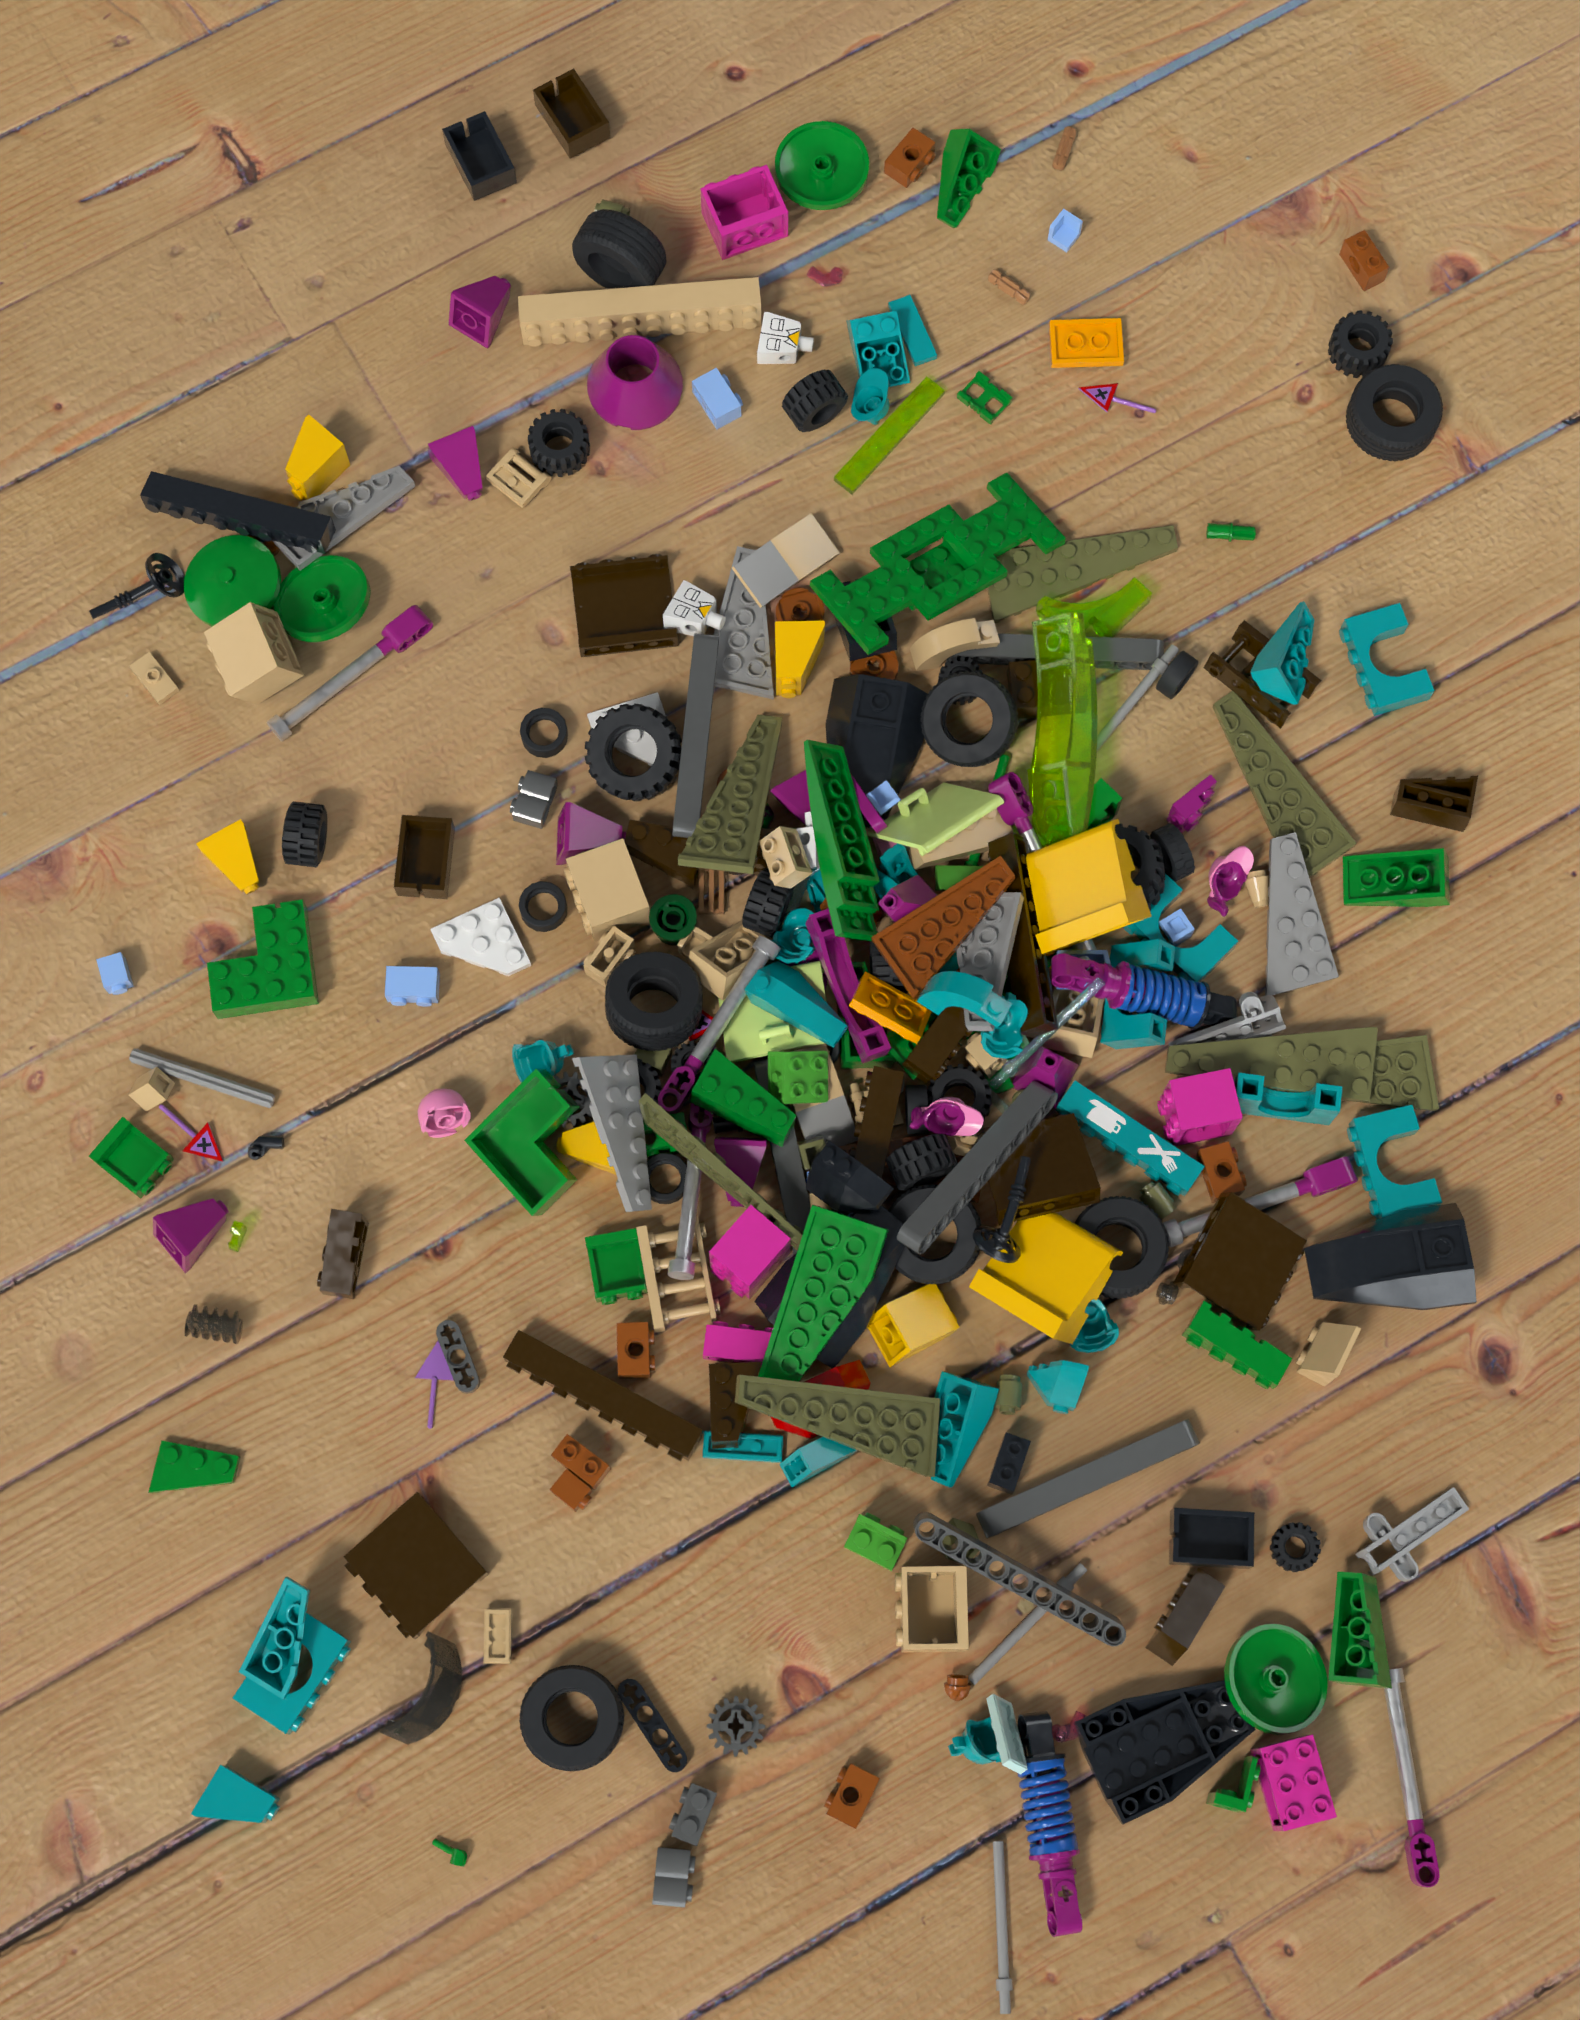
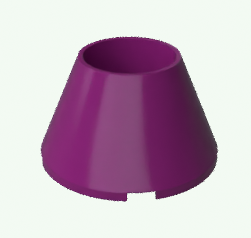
M637 335L624 336L613 342L594 361L587 379L589 400L596 413L613 426L617 427L618 425L631 428V430L648 429L665 421L676 410L683 390L681 370L675 359L660 346ZM628 365H642L653 371L645 379L635 382L624 381L615 376L620 369Z

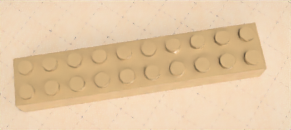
M759 277L518 296L523 345L539 346L546 343L560 345L571 341L584 343L596 339L609 341L613 338H621L628 335L657 337L661 334L681 335L685 332L705 333L709 330L730 331L734 328L754 329L761 326Z

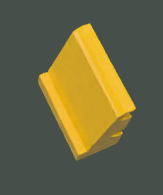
M1118 819L1027 854V869L1040 931L1035 936L1042 954L1076 945L1152 917L1141 885L1136 886L1132 882L1131 871L1136 869L1126 840L1119 839L1115 833V825L1120 824Z
M1056 1212L1017 1221L1010 1231V1237L1018 1244L1021 1250V1256L1018 1261L1005 1263L991 1258L983 1270L978 1269L969 1288L1049 1337L1073 1344L1089 1315L1085 1313L1088 1303L1093 1299H1098L1113 1272L1109 1268L1111 1261L1117 1255L1122 1256L1123 1251ZM1004 1249L1000 1251L1003 1253H1007V1251Z

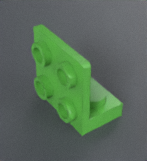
M768 1051V1092L782 1104L828 1102V1052Z
M866 1512L865 1516L859 1514L844 1548L892 1572L908 1538L903 1536L904 1531L896 1526L890 1525L887 1528L879 1524L881 1519Z

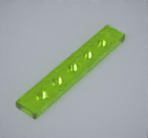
M926 376L834 476V481L853 495L942 398L945 390Z

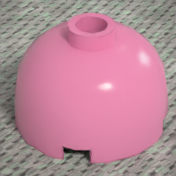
M435 1089L421 1100L417 1110L422 1132H427L433 1138L453 1135L457 1133L454 1128L459 1127L461 1124L464 1128L471 1119L470 1110L465 1099L458 1092L451 1089Z

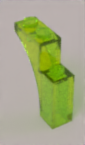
M1134 577L1116 593L1097 601L1068 603L1044 596L1038 601L1036 612L1042 622L1045 624L1049 623L1054 628L1057 636H1080L1092 625L1093 630L1100 637L1113 638L1150 603L1152 592Z

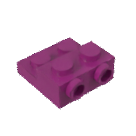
M1211 774L1172 804L1166 820L1167 824H1174L1181 833L1185 830L1190 832L1199 824L1198 820L1203 815L1201 813L1202 810L1212 801L1210 798L1215 793L1214 788L1217 781Z

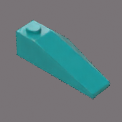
M1304 601L1296 606L1258 654L1251 669V676L1261 691L1293 705L1299 703L1305 688L1306 679L1302 678L1303 668L1308 667L1309 659L1306 658V646L1311 645L1314 618Z
M779 961L759 969L744 989L751 1004L833 1048L848 1028L847 1024L798 971Z
M1059 1360L1050 1362V1365L1039 1364V1368L1034 1365L1029 1366L1026 1375L1046 1405L1053 1407L1052 1411L1068 1414V1411H1074L1089 1365Z
M941 1372L934 1397L940 1399L935 1477H931V1480L952 1488L992 1415L999 1391L998 1388L952 1373Z
M285 1577L239 1670V1673L281 1699L286 1698L297 1676L310 1592L309 1589L289 1577Z

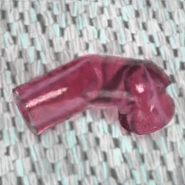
M812 266L807 272V277L822 287L838 285L842 281L843 271L838 267H834L828 273H823Z
M1076 1711L1070 1724L1062 1726L1059 1724L1053 1725V1738L1061 1743L1076 1739L1078 1734L1075 1721L1086 1717V1715Z

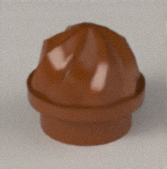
M961 1674L947 1675V1682L944 1683V1688L952 1700L960 1701L968 1696L971 1689V1684L968 1683L969 1677Z

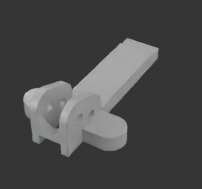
M1246 992L1239 999L1242 1016L1181 1037L1168 1044L1173 1046L1269 1037L1275 1032L1286 1029L1274 996L1265 995L1258 997L1254 992Z
M1453 1487L1393 1529L1383 1515L1372 1513L1363 1521V1528L1372 1543L1358 1551L1355 1555L1358 1559L1363 1558L1370 1567L1368 1574L1370 1576L1381 1572L1389 1566L1399 1580L1408 1582L1416 1578L1419 1572L1418 1565L1409 1551L1468 1511L1469 1508ZM1386 1540H1389L1397 1552L1380 1564H1377L1369 1552Z

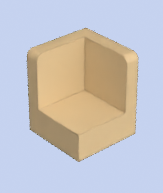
M695 927L689 936L679 941L677 945L678 953L689 959L690 950L707 940L710 941L713 937Z
M155 1067L136 1079L128 1095L145 1111H148L167 1100L175 1083L158 1067Z

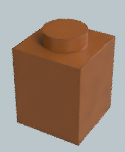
M567 1469L549 1489L551 1493L575 1512L579 1508L584 1510L592 1500L590 1494L593 1491Z

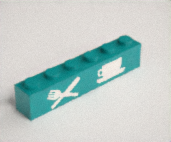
M1077 1081L1073 1082L1056 1108V1111L1059 1113L1058 1115L1074 1113L1077 1124L1081 1127L1080 1131L1090 1138L1096 1137L1102 1141L1101 1145L1111 1152L1117 1151L1124 1156L1123 1160L1134 1167L1138 1165L1145 1170L1144 1173L1154 1181L1159 1179L1175 1195L1179 1196L1181 1194L1185 1197L1205 1167Z

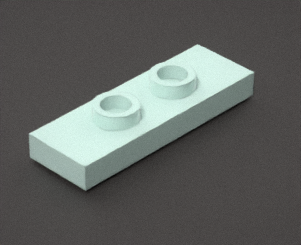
M992 1694L986 1700L1001 1763L1003 1766L1022 1774L1028 1769L1012 1703Z

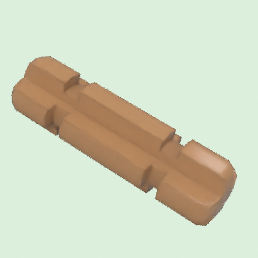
M1065 127L1053 160V169L1064 170L1076 137L1077 130L1075 128Z
M993 269L988 276V281L995 286L999 285L998 288L1010 297H1016V301L1026 304L1030 299L1031 293L1024 288L1020 289L1021 286L1006 275L1003 277V273L999 270Z

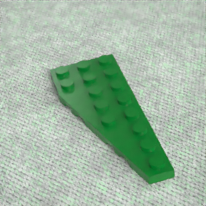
M812 1205L758 1377L800 1382L873 1281L889 1229Z

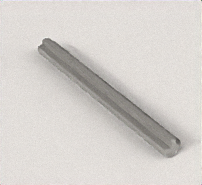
M136 1048L132 1050L129 1057L132 1063L150 1069L158 1067L165 1074L267 1108H271L275 1101V1096L271 1093Z

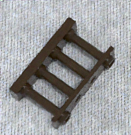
M1244 620L1232 637L1235 643L1222 657L1213 652L1203 668L1264 715L1268 721L1281 729L1291 714L1287 710L1291 703L1284 700L1278 703L1268 693L1261 691L1257 685L1248 679L1251 676V669L1258 654L1270 639ZM1242 649H1245L1255 658L1239 672L1229 663ZM1304 667L1302 678L1306 679L1302 695L1309 699L1322 680Z

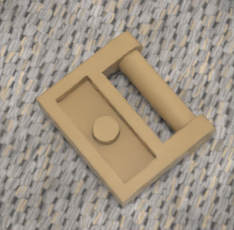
M513 447L486 475V480L521 508H524L542 488L549 484L551 476L546 472L542 473L520 455V451ZM511 463L517 464L536 480L533 483L510 466Z

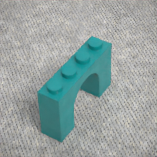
M1400 603L1346 618L1339 629L1340 639L1343 643H1346L1349 650V662L1356 668L1357 683L1360 687H1363L1366 694V706L1372 710L1374 716L1430 700L1435 691L1426 669L1393 677L1378 671L1371 662L1369 651L1373 644L1404 634L1409 625Z
M1166 874L1164 892L1160 894V900L1157 905L1151 904L1150 913L1152 917L1123 927L1126 932L1131 935L1135 934L1141 941L1161 939L1167 942L1160 932L1159 918L1180 897L1183 889ZM1219 924L1197 946L1191 948L1175 946L1173 971L1178 974L1177 978L1182 977L1194 982L1203 981L1235 949L1238 940Z
M1161 939L1111 945L1109 959L1112 967H1116L1118 963L1125 961L1131 965L1147 968L1151 971H1173L1175 946ZM1105 998L1100 1043L1116 1050L1165 1045L1167 1020L1153 1013L1132 1015L1128 1010L1112 1009L1109 1007L1107 998Z
M1238 1073L1234 1079L1242 1114L1329 1126L1340 1113L1342 1086L1316 1083L1310 1091L1293 1093L1265 1088V1076Z
M1413 1105L1352 1119L1348 1124L1349 1127H1347V1135L1350 1142H1354L1356 1148L1354 1158L1357 1166L1362 1168L1364 1175L1361 1178L1364 1190L1369 1192L1371 1198L1369 1208L1372 1216H1376L1377 1220L1402 1210L1442 1204L1435 1178L1413 1184L1400 1185L1385 1178L1377 1164V1152L1381 1144L1390 1140L1415 1135L1420 1129Z
M306 1612L302 1644L309 1650L313 1662L312 1673L307 1683L301 1689L288 1693L285 1699H281L246 1677L233 1696V1699L285 1734L290 1735L292 1731L296 1733L305 1720L302 1716L307 1708L312 1709L319 1700L320 1695L318 1691L322 1685L325 1684L327 1686L336 1672L333 1669L338 1661L343 1662L351 1650L348 1646L351 1641Z

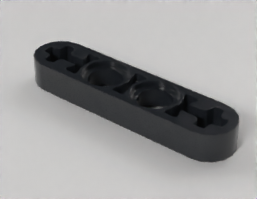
M634 1679L623 1680L618 1687V1694L664 1767L671 1772L682 1771L686 1767L687 1756L641 1684ZM626 1684H629L631 1687L636 1685L638 1688L635 1691L637 1698L640 1699L644 1696L646 1701L638 1703L633 1710L629 1706L634 1703L633 1699L630 1696L624 1697L623 1695L626 1691L624 1687ZM643 1706H648L653 1711L652 1719L648 1722L640 1721L637 1716L638 1710ZM657 1729H663L668 1734L667 1742L663 1745H657L653 1742L652 1735ZM672 1741L676 1745V1747L671 1748L675 1755L681 1754L683 1757L680 1760L681 1766L678 1768L675 1765H668L670 1756L667 1752L663 1756L659 1752V1750L667 1748Z

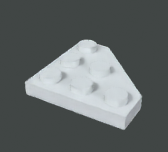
M657 692L588 713L587 717L590 727L594 729L597 725L596 720L599 716L604 717L607 715V710L620 708L622 704L634 705V703L651 707L664 716L666 715ZM628 730L614 744L618 751L634 759L642 760L648 763L649 766H652L657 753L656 743L651 735L643 730Z
M500 898L430 929L441 953L444 955L465 960V962L482 968L486 967L498 971L506 976L531 966L530 960Z

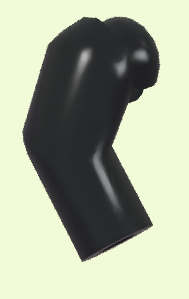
M259 1136L248 1147L249 1158L258 1160L269 1149H283L284 1136Z

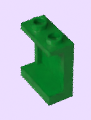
M123 1116L89 1155L96 1164L140 1199L152 1192L156 1185L155 1181L161 1175L164 1176L169 1172L174 1160L167 1151H164Z
M636 1228L585 1237L597 1303L602 1302V1305L617 1303V1299L625 1297L628 1300H637L643 1298V1294L648 1293Z

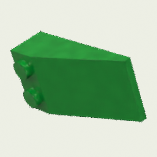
M1445 849L1343 856L1344 906L1432 907L1450 905L1449 859Z

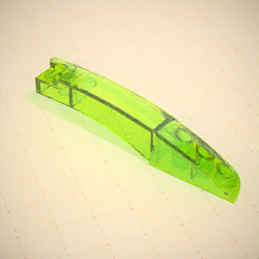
M1067 612L1032 622L1037 667L1038 704L1035 745L1031 768L1027 769L1030 801L1033 805V827L1042 847L1087 831L1091 811L1097 758V688L1092 639L1086 638L1083 613Z

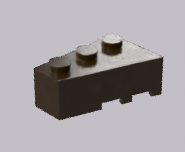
M1478 775L1464 779H1455V777H1447L1444 780H1432V778L1400 779L1393 795L1390 815L1464 832L1472 815Z
M629 820L625 837V844L629 854L652 867L654 866L662 870L668 876L684 882L688 887L695 888L699 868L678 865V856L683 852L688 838L674 837L672 827Z
M331 1209L327 1241L322 1254V1261H324L323 1269L319 1272L317 1287H320L323 1295L354 1299L369 1226L362 1213Z
M762 1362L709 1364L712 1449L739 1448L750 1408L735 1403L737 1375L758 1377Z
M1200 1568L1192 1575L1186 1574L1179 1585L1183 1588L1179 1595L1175 1593L1167 1605L1169 1608L1166 1616L1162 1614L1154 1626L1156 1631L1145 1647L1171 1666L1188 1650L1225 1588V1585Z

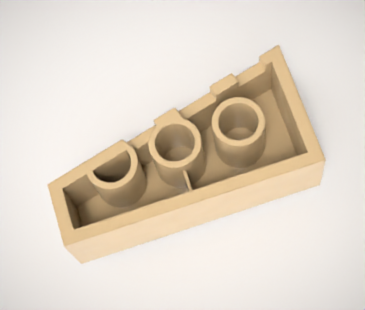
M996 808L924 856L920 855L917 848L904 847L913 868L918 870L949 860L989 851L988 842L1014 833L1010 825H1007L1002 820Z

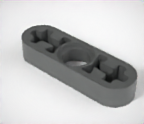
M445 1320L438 1325L436 1335L456 1387L462 1393H473L480 1384L477 1371L459 1326L454 1321ZM449 1326L451 1330H456V1332L452 1333L455 1343L460 1340L461 1344L452 1345L446 1350L445 1346L451 1344L446 1336L442 1337V1334L445 1333L444 1328ZM455 1350H462L465 1353V1360L460 1364L451 1362L450 1357ZM468 1364H470L471 1368H466V1373L470 1378L474 1377L469 1388L465 1384L460 1385V1382L464 1380L461 1371L457 1374L455 1373V1370L463 1369Z

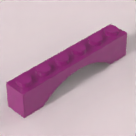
M829 908L809 915L805 923L862 1064L886 1056L891 1046L883 1027L875 1020L858 1013L849 1006L859 981L848 953L845 937L835 936Z

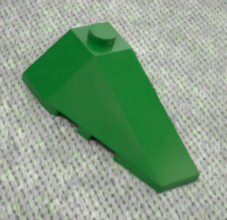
M971 129L950 130L943 151L937 219L952 228H957L969 210L971 200L975 194L981 192L983 189L981 185L985 179L990 178L993 174L1001 151L999 147Z

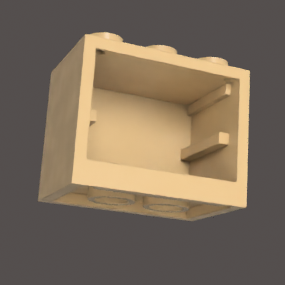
M250 602L204 632L207 639V647L213 653L216 660V669L222 675L225 682L224 688L231 697L258 705L304 676L276 611Z
M624 839L566 858L565 878L569 889H575L572 893L576 908L579 913L584 912L581 914L582 923L587 936L592 934L594 942L600 940L602 935L606 931L609 932L613 926L623 932L649 922L650 908Z
M967 1566L901 1567L899 1573L895 1575V1592H900V1601L895 1603V1618L901 1621V1628L896 1630V1646H901V1653L966 1652L969 1649Z

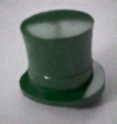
M670 894L663 896L650 909L649 924L651 929L665 944L678 945L679 941L689 936L696 926V909L693 903L682 895Z

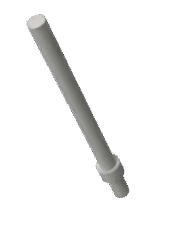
M1171 644L1163 656L1154 661L1149 673L1079 757L1078 760L1086 766L1157 677L1165 672L1170 661L1179 652L1176 646Z
M1079 1563L1066 1577L1063 1576L1057 1584L1072 1591L1074 1589L1073 1585L1087 1572V1569ZM1037 1606L968 1676L971 1683L976 1685L1047 1611Z
M994 1841L993 1860L998 1955L996 1991H999L1000 2014H1011L1010 1991L1013 1990L1012 1979L1009 1978L1004 1841Z

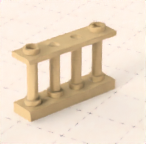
M696 1216L694 1237L697 1239L699 1252L691 1254L692 1262H701L703 1277L662 1285V1282L657 1283L655 1273H659L661 1269L669 1268V1261L675 1259V1256L658 1259V1257L652 1258L651 1248L656 1247L655 1244L677 1241L679 1230L653 1234V1232H648L646 1225L636 1227L655 1333L665 1331L664 1324L674 1319L710 1313L711 1322L717 1321L716 1314H721L718 1298L713 1299L702 1242V1238H707L704 1222L699 1223L698 1216ZM700 1288L706 1289L708 1303L667 1310V1308L661 1309L660 1298H665L664 1295Z

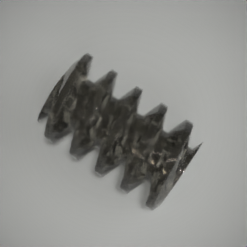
M194 1304L188 1313L184 1332L186 1337L191 1333L194 1338L202 1335L203 1339L208 1340L212 1335L214 1341H219L222 1337L225 1343L230 1342L232 1339L234 1344H238L243 1332V1320L239 1318V1311L237 1310L232 1317H229L228 1309H225L222 1316H220L217 1307L214 1308L212 1314H209L208 1306H204L200 1313L198 1312V1305Z

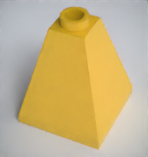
M241 819L196 843L201 853L241 892H245L247 895L259 888L258 883L260 882L247 830Z
M594 1122L562 1132V1137H559L557 1141L558 1152L567 1158L616 1175L614 1166L610 1167L607 1157L610 1156L607 1146L601 1143Z

